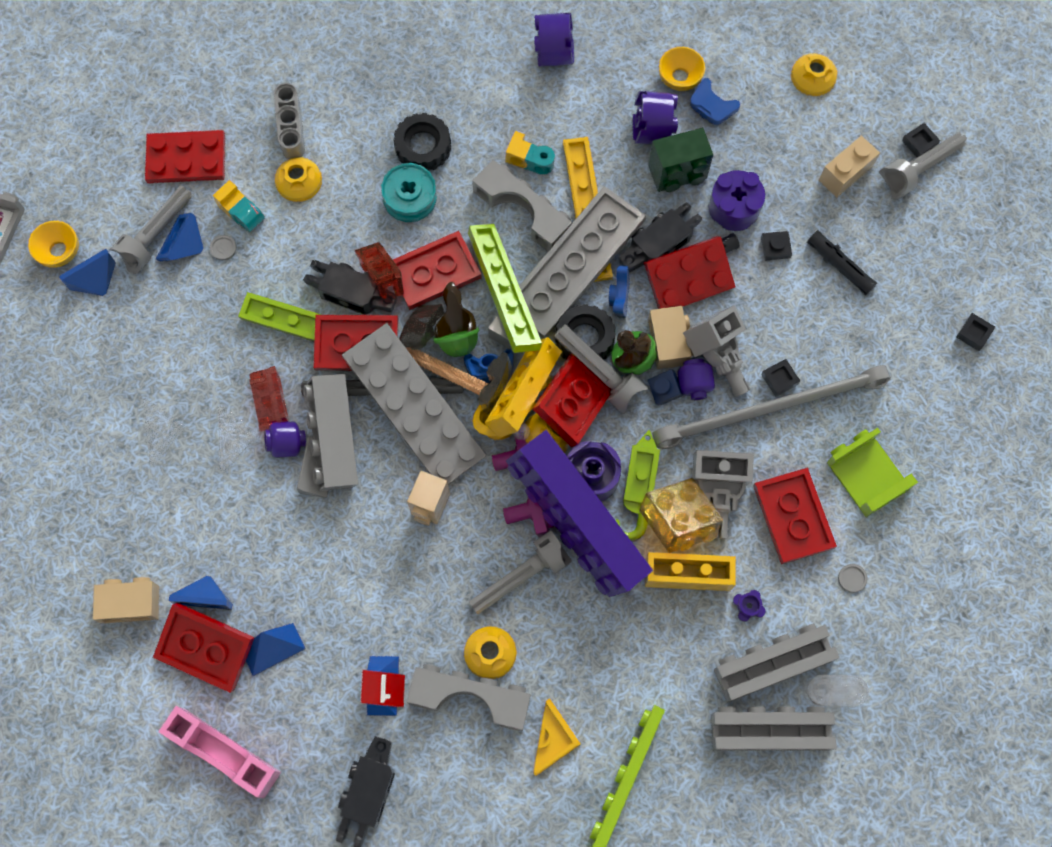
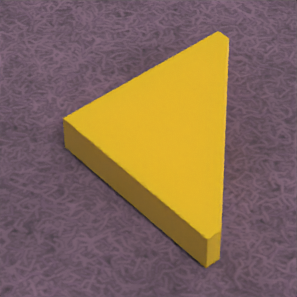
M550 698L546 700L533 771L535 776L581 745Z

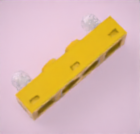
M549 337L541 339L542 345L540 350L525 352L485 421V424L499 438L513 434L518 440H526L530 436V428L524 420L535 406L538 394L546 387L547 378L549 377L553 380L561 368L557 360L562 351Z

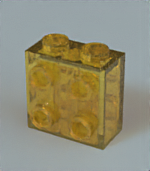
M694 478L647 492L639 509L668 553L678 550L685 551L697 543L712 541L717 537L724 521Z

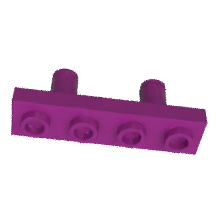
M524 424L521 425L518 432L514 433L517 445L515 450L492 455L495 471L507 469L509 465L506 460L527 444L523 431ZM529 497L526 503L503 508L506 524L531 519L534 523L536 535L539 538L549 532L550 528L554 527L545 520L542 514L544 511L538 503L532 502Z

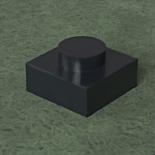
M925 123L904 135L902 142L916 157L921 156L941 142Z
M788 231L762 233L761 241L765 261L789 259L792 257Z
M971 313L956 338L980 351L994 331L995 326Z
M787 359L767 368L761 374L775 397L800 383V379Z

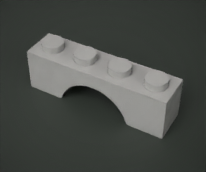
M494 159L472 180L473 192L491 207L502 203H514L524 207L531 214L534 221L531 227V239L547 252L572 224L570 217L565 212L556 210L545 196L536 194L525 180L517 179L506 165H500Z
M424 664L423 669L415 667L407 698L409 705L438 711L442 704L451 697L461 694L473 695L487 704L492 713L494 725L523 732L531 694L525 693L526 688L509 684L508 689L497 686V681L482 677L480 682L469 680L468 674L458 671H452L451 675L440 673L441 668Z

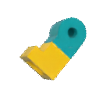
M515 130L506 150L505 162L541 175L550 173L554 168L555 153L552 148L525 141L524 133Z
M231 180L227 181L212 195L217 206L248 232H251L265 219L261 210L246 198Z

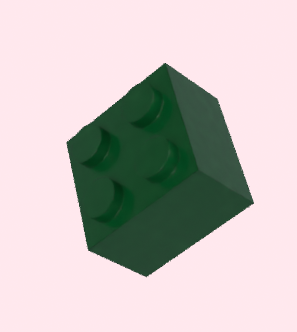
M703 127L652 142L648 167L658 192H674L680 186L687 184L696 186L707 179L714 154Z

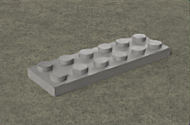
M605 186L519 286L537 332L543 338L551 334L556 328L560 316H563L566 310L572 309L646 220V215Z
M387 323L342 354V358L429 474L447 480L449 484L486 457L485 453Z

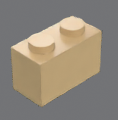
M861 135L824 167L818 181L837 198L874 166L880 152Z
M682 306L650 310L648 323L650 334L656 343V368L663 369L683 366V362L691 360V357L694 356L692 350L687 346L686 338L683 332L690 328L688 315H684Z
M420 471L407 500L410 512L415 516V521L427 526L430 525V522L438 524L450 496L447 480Z
M148 577L133 578V582L122 583V580L107 579L104 580V584L94 585L93 620L101 624L159 620V585Z

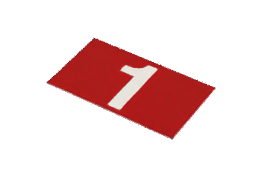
M362 670L361 703L404 707L405 675Z

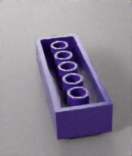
M547 430L543 431L506 460L509 465L508 470L516 480L520 479L526 487V495L532 502H537L542 508L545 520L551 526L557 528L561 534L560 539L567 548L573 549L579 557L577 558L579 565L586 572L592 574L596 580L595 585L602 594L613 597L626 593L653 571Z

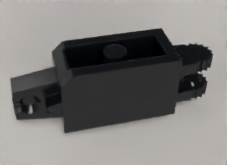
M687 202L675 211L672 208L665 214L663 212L659 213L652 220V224L645 229L641 227L631 237V246L620 256L619 263L622 266H628L630 273L643 266L644 262L681 249L690 242L693 229L702 221V217L697 214L685 222L682 217L687 215L692 208Z
M312 260L310 267L314 271L324 274L321 279L305 274L303 278L306 284L318 290L321 299L363 315L372 313L373 309L392 312L398 300L397 294L381 286V282L376 275L370 272L360 273L346 263L336 264L330 262L328 265Z
M375 736L365 756H360L358 762H353L348 776L349 779H352L349 791H343L338 804V808L342 809L340 816L343 818L336 835L337 842L343 843L346 839L351 820L360 823L354 838L353 847H362L369 826L378 828L395 777L392 766H389L392 748L391 741Z

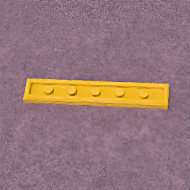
M588 137L563 140L575 219L598 194ZM611 263L608 264L594 282L613 280Z

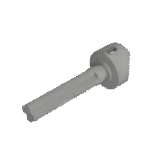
M957 132L910 163L904 159H896L879 170V174L891 189V197L893 199H900L914 190L918 185V175L964 147L967 137Z
M180 186L134 238L124 234L113 244L109 250L119 253L126 265L127 271L138 274L149 262L151 256L146 248L191 199V192Z
M566 324L554 335L605 385L611 388V394L607 401L617 408L621 414L626 413L628 402L633 395L648 389L633 373H629L621 378L612 367Z
M552 531L547 532L533 542L537 548L535 550L536 555L527 559L523 564L469 601L477 614H480L529 578L542 571L545 566L548 569L551 568L556 574L572 562Z

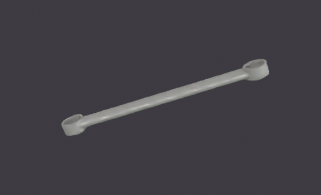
M879 365L867 369L855 377L687 425L678 426L673 424L664 426L654 431L652 435L657 448L670 449L677 446L683 438L863 386L865 389H880L888 383L891 377L887 367Z

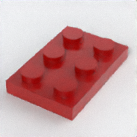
M224 130L146 134L145 181L147 184L225 180Z
M459 230L387 262V266L409 311L443 296L444 289L449 282H454L457 289L482 278V274Z
M721 236L713 237L644 262L658 309L684 307L736 287Z
M315 315L314 370L352 371L342 358V354L386 323L398 337V315Z
M571 354L537 401L533 410L572 448L578 445L610 396L611 388L605 385L575 355Z
M808 467L754 483L753 487L781 565L833 550L837 547Z
M175 603L171 606L153 658L231 693L236 688L255 637L180 603Z

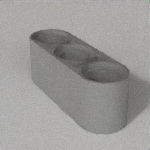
M282 83L274 90L278 141L282 153L287 159L302 157L305 153L301 103L296 87L290 83Z

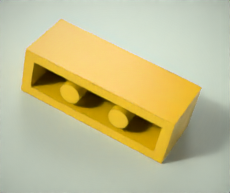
M648 552L645 559L653 569L645 577V587L731 591L736 585V556Z

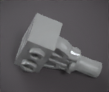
M733 305L707 317L683 332L686 338L687 346L692 350L694 356L697 357L703 354L705 359L716 368L718 375L726 376L734 396L737 397L748 392L750 387L740 370L743 361L738 354L739 349L736 336L745 331L746 328Z
M696 450L693 453L692 481H697L698 491L704 499L703 509L711 510L710 538H718L720 525L719 538L728 539L730 500L731 511H737L738 500L744 494L746 485L753 482L754 454Z

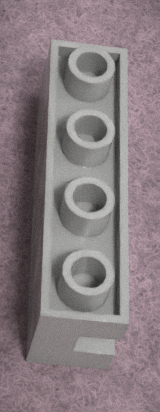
M345 374L312 376L307 381V385H304L303 393L304 400L309 402L310 412H307L308 429H312L313 440H310V453L316 459V467L313 468L314 483L319 485V491H330L333 488H353L358 485Z
M815 623L799 629L800 635L790 638L788 634H784L773 639L774 645L763 649L762 644L745 650L746 656L736 659L735 654L719 660L720 666L716 667L714 672L727 703L839 659L836 648H831L827 637L830 634L826 625L816 628Z
M718 707V712L711 714L712 751L837 749L836 737H832V725H835L834 712H825V707H807V712H795V707H777V712H766V707H748V712H736V707Z

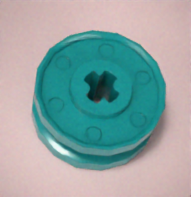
M413 163L400 164L391 168L383 178L381 184L383 204L388 214L396 220L417 222L426 218L434 210L437 201L435 180L432 174L423 166Z

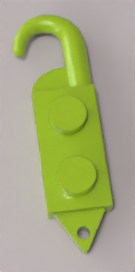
M650 430L644 434L636 445L631 447L623 496V504L626 509L638 514L635 530L625 532L631 541L640 539L645 534L652 505L660 449H657ZM645 436H649L650 440L647 441Z

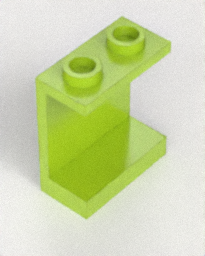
M878 427L871 432H868L867 429L863 430L853 438L855 442L849 446L843 443L830 452L832 457L827 462L865 517L870 516L906 493L918 483L912 473L905 478L875 439L881 432Z

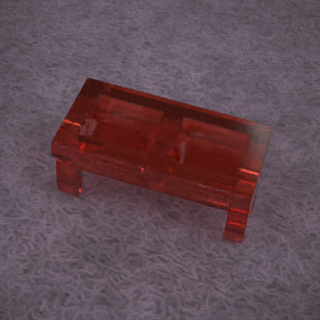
M380 242L355 250V255L359 259L361 268L370 274L378 285V291L384 299L387 298L386 289L389 286H393L397 297L404 294L401 270Z
M272 366L268 369L249 374L260 432L268 430L273 422L289 421L280 374L276 367Z

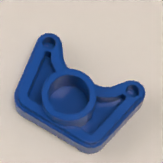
M704 78L690 99V107L699 113L703 119L708 120L714 125H719L739 111L740 102L738 100L726 101L721 99L712 91L711 80Z
M628 266L617 267L616 285H610L609 306H613V313L618 318H626L630 288Z
M506 349L500 356L485 354L480 359L472 354H467L464 356V365L468 375L470 374L474 378L476 377L486 383L509 381L513 374L514 353L512 350Z

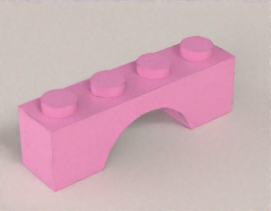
M175 706L158 731L183 749L197 755L219 769L234 783L257 798L265 799L281 774L279 770L179 706Z

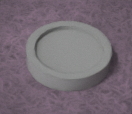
M227 235L215 237L210 244V252L218 260L230 259L237 249L234 239Z
M848 564L840 570L838 580L844 590L855 593L861 591L866 586L868 577L861 566Z

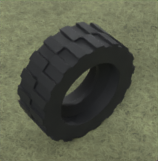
M416 113L413 116L404 118V121L398 124V128L394 132L395 138L393 139L396 155L401 164L413 163L423 166L429 171L436 170L437 167L442 166L445 160L449 158L451 137L448 126L444 124L441 118L438 119L433 114ZM426 132L434 137L435 147L432 151L426 154H419L412 150L410 141L417 133Z
M583 304V306H573L572 309L566 310L563 316H560L556 325V333L564 324L572 331L577 326L583 324L594 327L598 332L599 338L590 348L604 360L609 357L610 352L613 350L616 328L615 324H613V319L606 314V311L600 310L594 305L588 306V304ZM555 338L556 346L562 351L561 357L567 360L572 353Z

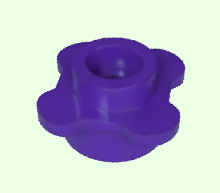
M751 590L744 595L737 594L733 598V603L739 611L738 618L742 622H747L755 616L761 618L766 613L760 598L761 594L757 590ZM750 603L752 608H748L747 604Z

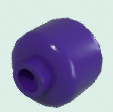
M704 359L687 360L678 369L677 375L681 392L685 396H691L692 401L706 399L707 393L715 389L713 368L709 363H705Z
M295 421L273 422L269 429L264 431L265 450L270 452L274 458L296 457L299 455L301 447L306 446L305 430H300Z

